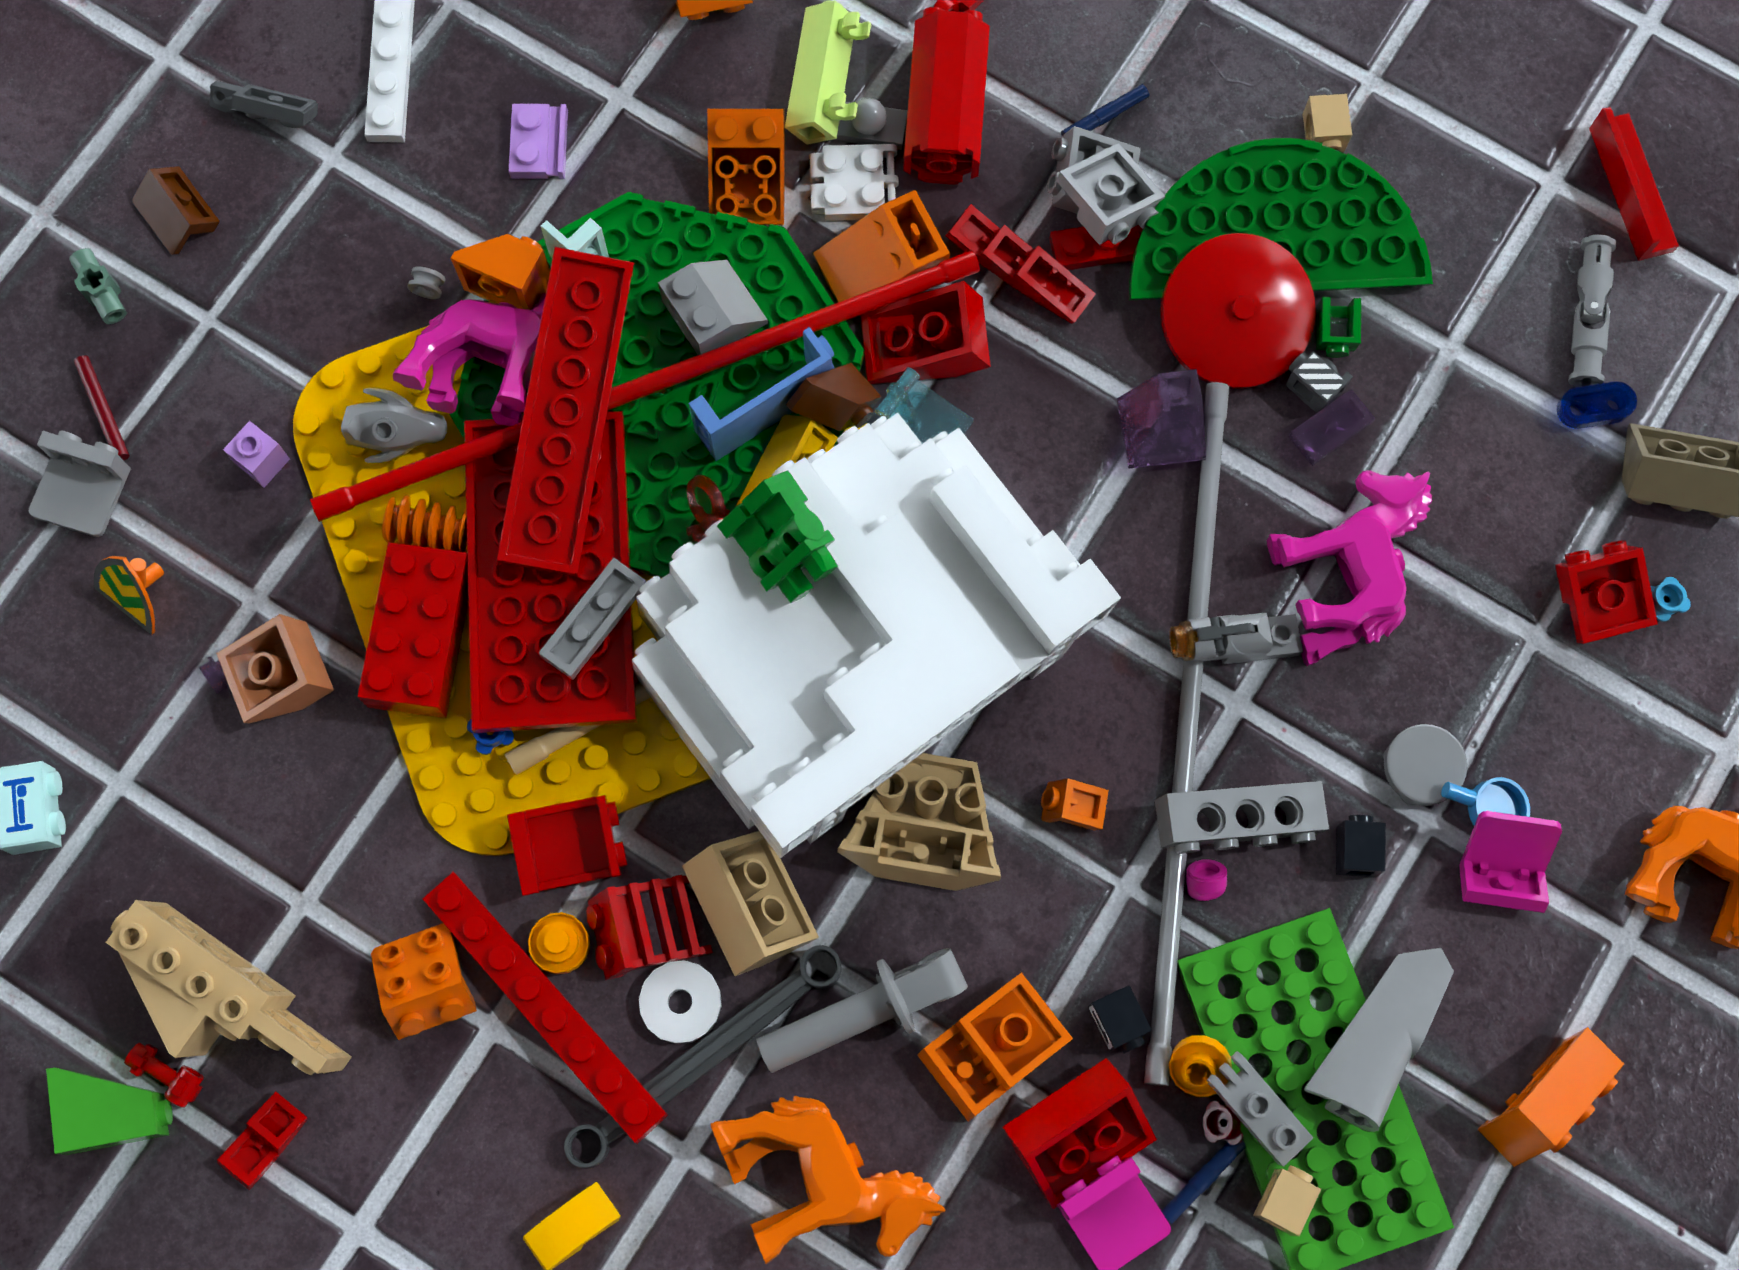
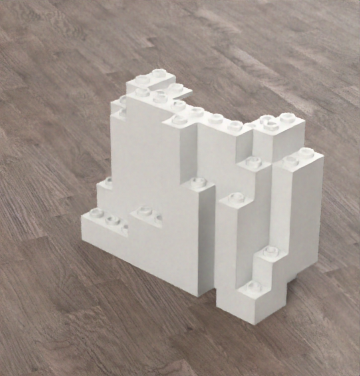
M896 413L889 419L882 416L871 425L867 423L859 430L856 426L851 427L837 439L838 445L828 452L821 449L812 454L808 459L804 457L796 463L792 460L787 461L774 471L772 476L787 470L791 473L808 498L805 505L821 520L824 531L829 530L835 539L827 549L838 567L817 582L813 580L804 568L802 572L814 587L805 597L790 603L778 587L766 592L760 583L762 579L751 569L749 557L733 536L726 539L717 527L723 519L711 525L705 532L707 537L697 544L693 545L692 542H688L677 549L671 556L673 560L669 563L670 573L662 579L659 576H655L640 587L639 591L641 594L636 596L639 616L656 639L651 638L635 650L634 653L637 656L632 659L635 677L747 828L750 829L755 825L779 858H782L806 839L810 844L841 822L847 809L1027 675L1033 679L1062 658L1073 642L1106 618L1121 599L1091 559L1080 565L1054 530L1045 536L1042 535L960 428H957L949 435L946 431H943L922 444L899 413Z

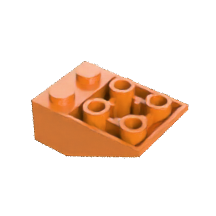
M707 109L709 213L717 215V212L747 218L748 222L755 224H784L785 109Z
M913 190L882 204L813 252V256L837 302L936 266L941 261L949 259L950 253L917 191Z

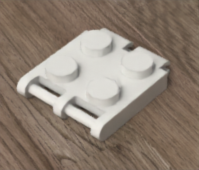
M897 145L823 146V153H811L810 182L822 183L811 185V213L825 214V221L861 220L873 210L885 204L884 188H888V202L896 199L895 187L899 185V179L894 173V157L897 155ZM883 158L887 159V175L883 173Z

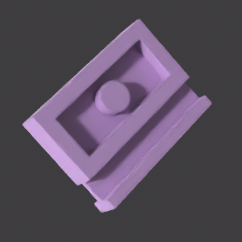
M512 104L509 175L511 179H548V176H559V179H565L568 120L566 104H560V107H550L549 104Z

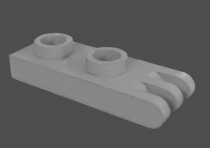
M1236 1051L1231 1056V1059L1240 1071L1236 1074L1227 1063H1223L1218 1069L1229 1082L1224 1085L1214 1074L1206 1081L1275 1162L1284 1167L1313 1139V1136L1245 1057Z

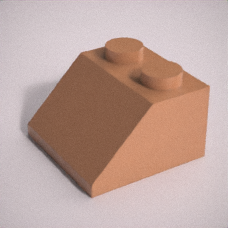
M278 614L216 653L243 723L249 724L303 710L334 691L308 624L302 620Z

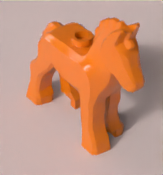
M1673 806L1667 808L1657 818L1652 820L1653 827L1643 831L1644 837L1640 840V843L1648 845L1650 848L1644 852L1641 866L1626 885L1625 895L1636 902L1644 904L1643 912L1645 915L1667 923L1677 921L1680 908L1674 897L1675 875L1680 866L1690 859L1721 879L1730 882L1711 936V941L1731 949H1739V814L1727 810L1718 812L1704 807L1689 809L1684 806Z
M794 1096L793 1101H789L781 1097L778 1102H771L774 1114L762 1111L749 1118L716 1121L710 1124L734 1185L746 1179L751 1167L766 1154L777 1150L798 1152L809 1201L750 1224L766 1265L781 1253L783 1247L790 1240L800 1234L812 1232L821 1226H846L880 1218L881 1227L876 1246L881 1255L891 1257L898 1253L905 1240L919 1226H931L933 1223L932 1217L939 1216L940 1213L946 1211L942 1205L938 1204L940 1196L934 1193L935 1189L931 1183L923 1182V1177L915 1176L913 1172L900 1174L898 1170H892L885 1174L879 1172L871 1177L861 1178L857 1168L864 1166L855 1141L847 1144L829 1109L819 1100ZM752 1139L741 1148L733 1150L739 1142Z

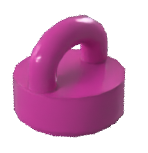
M1202 859L1193 862L1187 867V891L1191 898L1198 901H1209L1218 898L1225 892L1227 868L1222 863L1215 860Z

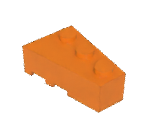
M1586 1027L1567 1038L1532 1074L1534 1078L1519 1095L1513 1093L1505 1101L1509 1107L1498 1117L1490 1121L1486 1120L1478 1131L1514 1167L1549 1149L1556 1153L1571 1140L1572 1135L1569 1132L1574 1124L1580 1125L1595 1111L1592 1102L1597 1096L1599 1098L1604 1097L1616 1086L1618 1081L1614 1076L1623 1067L1624 1063Z

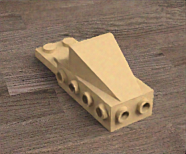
M135 900L129 910L123 911L111 926L113 933L105 943L119 952L168 1053L173 1057L204 1056L221 1034L232 1041H236L237 1038L246 1040L258 1038L263 1044L273 1050L279 1051L282 1048L293 1056L291 1063L309 1075H313L314 1072L325 1074L327 1072L342 1071L352 1056L286 1010L296 995L169 904Z

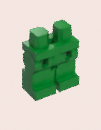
M787 470L763 480L717 527L726 539L733 536L749 557L751 569L762 579L760 583L766 592L778 587L789 602L793 603L805 597L814 589L802 572L804 568L813 580L817 582L834 571L838 565L827 549L835 541L829 530L824 531L821 520L807 508L805 502L808 498Z

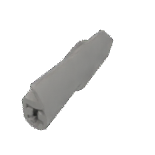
M1442 948L1398 954L1305 1086L1304 1090L1306 1092L1328 1099L1325 1105L1326 1110L1360 1129L1371 1132L1379 1130L1408 1061L1420 1049L1454 973Z

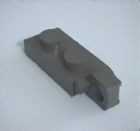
M215 81L210 85L209 105L226 113L234 109L245 112L247 117L253 119L270 118L281 121L283 126L290 128L303 127L318 115V103L315 100L251 84L241 87Z

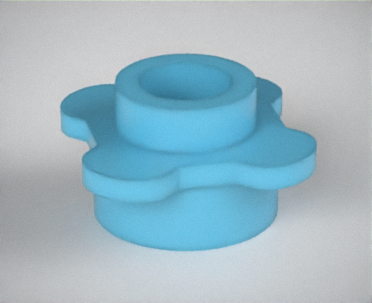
M1666 577L1660 585L1656 587L1651 586L1658 621L1666 622L1671 618L1672 614L1677 612L1684 613L1689 610L1690 600L1687 598V592L1676 578ZM1668 596L1670 602H1665L1663 597Z

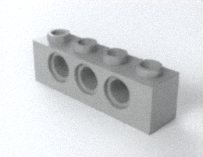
M1322 781L1168 793L1155 799L1161 848L1175 847L1176 854L1200 851V845L1214 844V850L1216 851L1239 848V841L1252 840L1253 847L1272 846L1278 844L1277 838L1291 837V844L1316 841V834L1329 830ZM1276 806L1280 807L1286 814L1285 825L1281 824L1275 817ZM1237 809L1242 810L1247 815V828L1242 827L1237 822ZM1199 812L1206 815L1209 819L1210 828L1208 832L1201 829L1197 823Z

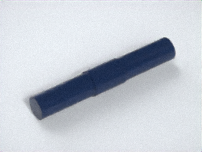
M1141 84L1119 98L1096 109L1088 116L1062 130L1061 135L1063 136L1074 126L1092 131L1119 116V114L1147 99L1149 92L1146 86Z
M1243 1141L1238 1145H1230L1227 1142L1161 1210L1171 1225L1216 1181L1219 1175L1246 1148Z

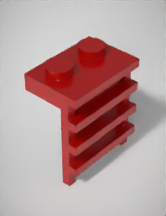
M675 875L672 878L661 880L660 878L652 879L649 882L643 883L635 882L620 887H607L588 900L586 910L587 922L589 927L595 932L597 940L595 950L596 961L599 968L604 971L605 980L622 977L636 968L713 953L711 945L699 947L685 885L690 884L686 875ZM671 887L685 950L677 951L662 890L664 888ZM642 892H649L663 954L654 955L640 896Z

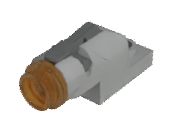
M1267 613L1188 619L1187 621H1181L1179 626H1172L1169 632L1170 648L1173 657L1183 658L1184 661L1222 659V664L1294 657L1299 656L1303 652L1296 614L1268 617Z

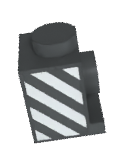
M1314 351L1309 356L1303 352L1289 366L1288 370L1292 374L1286 386L1320 416L1345 391L1353 376L1348 371L1341 376L1333 362L1325 357H1320Z

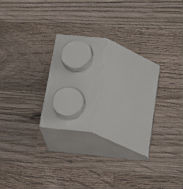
M728 260L690 263L658 282L663 304L697 355L740 340L768 323L767 318Z

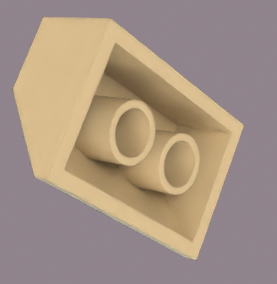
M760 831L712 844L682 865L734 976L762 967L819 938L781 859Z

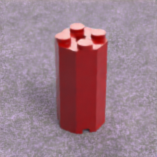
M929 7L923 11L922 18L915 20L903 171L910 175L911 168L918 171V179L925 183L956 185L963 182V175L971 173V179L979 175L990 26L983 22V14L976 10L955 12L944 11L937 7Z

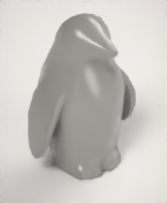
M381 388L363 389L364 393L380 398L381 401L347 406L341 424V432L347 444L382 451L377 455L365 458L366 463L394 461L405 456L409 451L420 445L437 443L443 440L447 434V422L442 415L419 409L397 393Z

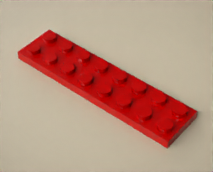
M559 247L554 248L497 562L572 576L578 575L634 262Z

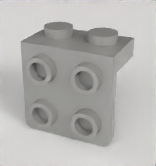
M42 431L37 446L50 457V460L29 507L30 515L35 519L93 537L102 536L131 468L118 455L119 451L108 444L96 442L92 446L82 443L80 437L66 431H59L58 435Z

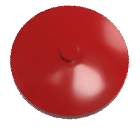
M1233 233L1214 237L1191 250L1179 261L1170 274L1161 301L1162 329L1167 344L1175 358L1187 371L1207 383H1225L1230 389L1258 386L1285 373L1293 361L1305 351L1312 336L1316 316L1312 285L1298 260L1276 242L1265 237L1246 233Z

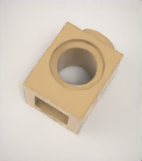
M1347 94L1309 96L1303 111L1306 140L1323 143V146L1345 152L1352 137Z
M1290 1165L1287 1171L1275 1169L1253 1216L1290 1236H1300L1321 1189L1311 1184L1313 1176L1299 1168Z

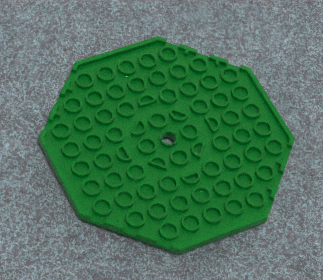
M627 192L558 230L568 239L591 218L602 228L609 258L634 262L612 387L697 356V353L663 304L658 282L690 263L728 260L768 320L766 325L745 337L834 304L790 234L782 226L770 224L768 227L750 223L747 218L717 212V215L698 211L694 206L665 200V203L645 199L641 194ZM543 238L537 242L542 246L551 270L552 258L549 255L545 239ZM846 321L814 332L817 338L822 335L830 344L834 352L832 357L834 368L852 363L860 372L864 349ZM803 337L666 388L665 393L655 392L607 411H622L624 415L630 569L650 576H659L660 578L670 573L669 563L673 560L672 554L688 542H692L695 545L707 537L705 534L706 530L715 522L725 518L736 507L779 422L775 423L721 459L715 461L694 431L689 403L703 395L719 420L807 365L805 362ZM477 357L471 358L464 364L460 377L461 384L457 394L458 404L455 412L449 414L464 440V421L493 419L491 409L499 393L506 370ZM793 412V413L790 414V415H795V416H802V415L797 414V413H795V412ZM823 425L838 438L844 433V430L837 431Z

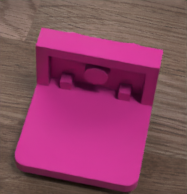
M1492 811L1481 812L1478 815L1459 864L1463 901L1545 913L1549 904L1545 871L1562 834L1561 824L1558 821Z
M1118 1155L1097 1168L1100 1174L1099 1177L1087 1185L1083 1179H1080L1061 1193L1065 1199L1057 1204L1060 1212L1098 1270H1118L1167 1237L1171 1232L1169 1222L1137 1175L1141 1171L1132 1157L1121 1161Z

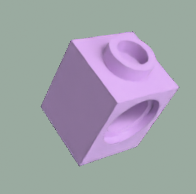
M251 421L223 449L237 467L262 487H265L290 460L281 446Z

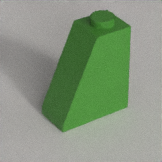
M55 1067L46 1069L55 1154L72 1155L169 1135L168 1125L172 1124L173 1112L170 1102L167 1099L165 1100L163 1093Z

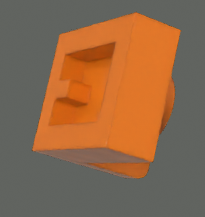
M1069 778L1048 782L1041 798V806L1043 808L1041 820L1049 823L1062 821L1093 831L1102 830L1109 790Z

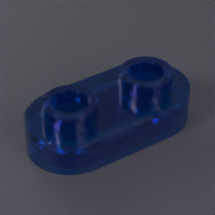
M1608 382L1576 387L1568 390L1558 401L1557 415L1564 425L1573 429L1619 423L1626 420L1634 412L1637 406V396L1634 390L1623 382ZM1609 400L1614 401L1618 405L1617 410L1612 409L1608 405ZM1570 407H1577L1581 415L1573 414Z

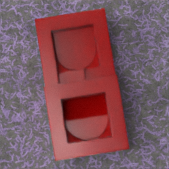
M275 1091L246 1123L247 1128L217 1159L218 1165L250 1190L293 1140L307 1121V1116Z

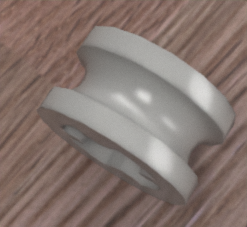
M413 267L411 275L414 280L408 282V290L424 298H440L442 291L439 286L444 285L445 276L430 268Z

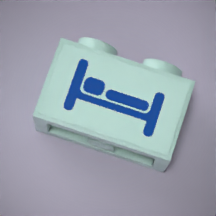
M43 761L0 768V850L12 855L62 847L61 835H64L66 830L65 818L63 813L59 811L58 795L62 794L63 789L62 780L59 772Z

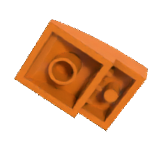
M1021 972L923 1048L917 1056L969 1122L1073 1038Z

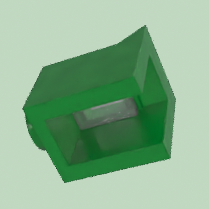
M1322 297L1316 306V350H1325L1326 356L1332 358L1349 356V351L1354 352L1361 344V298H1353L1348 306H1331V297Z

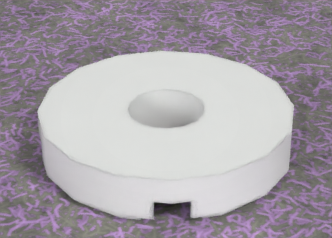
M685 960L667 962L653 970L644 981L639 996L640 1015L647 1028L661 1040L674 1044L693 1043L707 1035L717 1022L722 1008L721 992L712 974L701 965ZM677 991H686L692 997L691 1008L683 1014L674 1013L669 1007V999Z

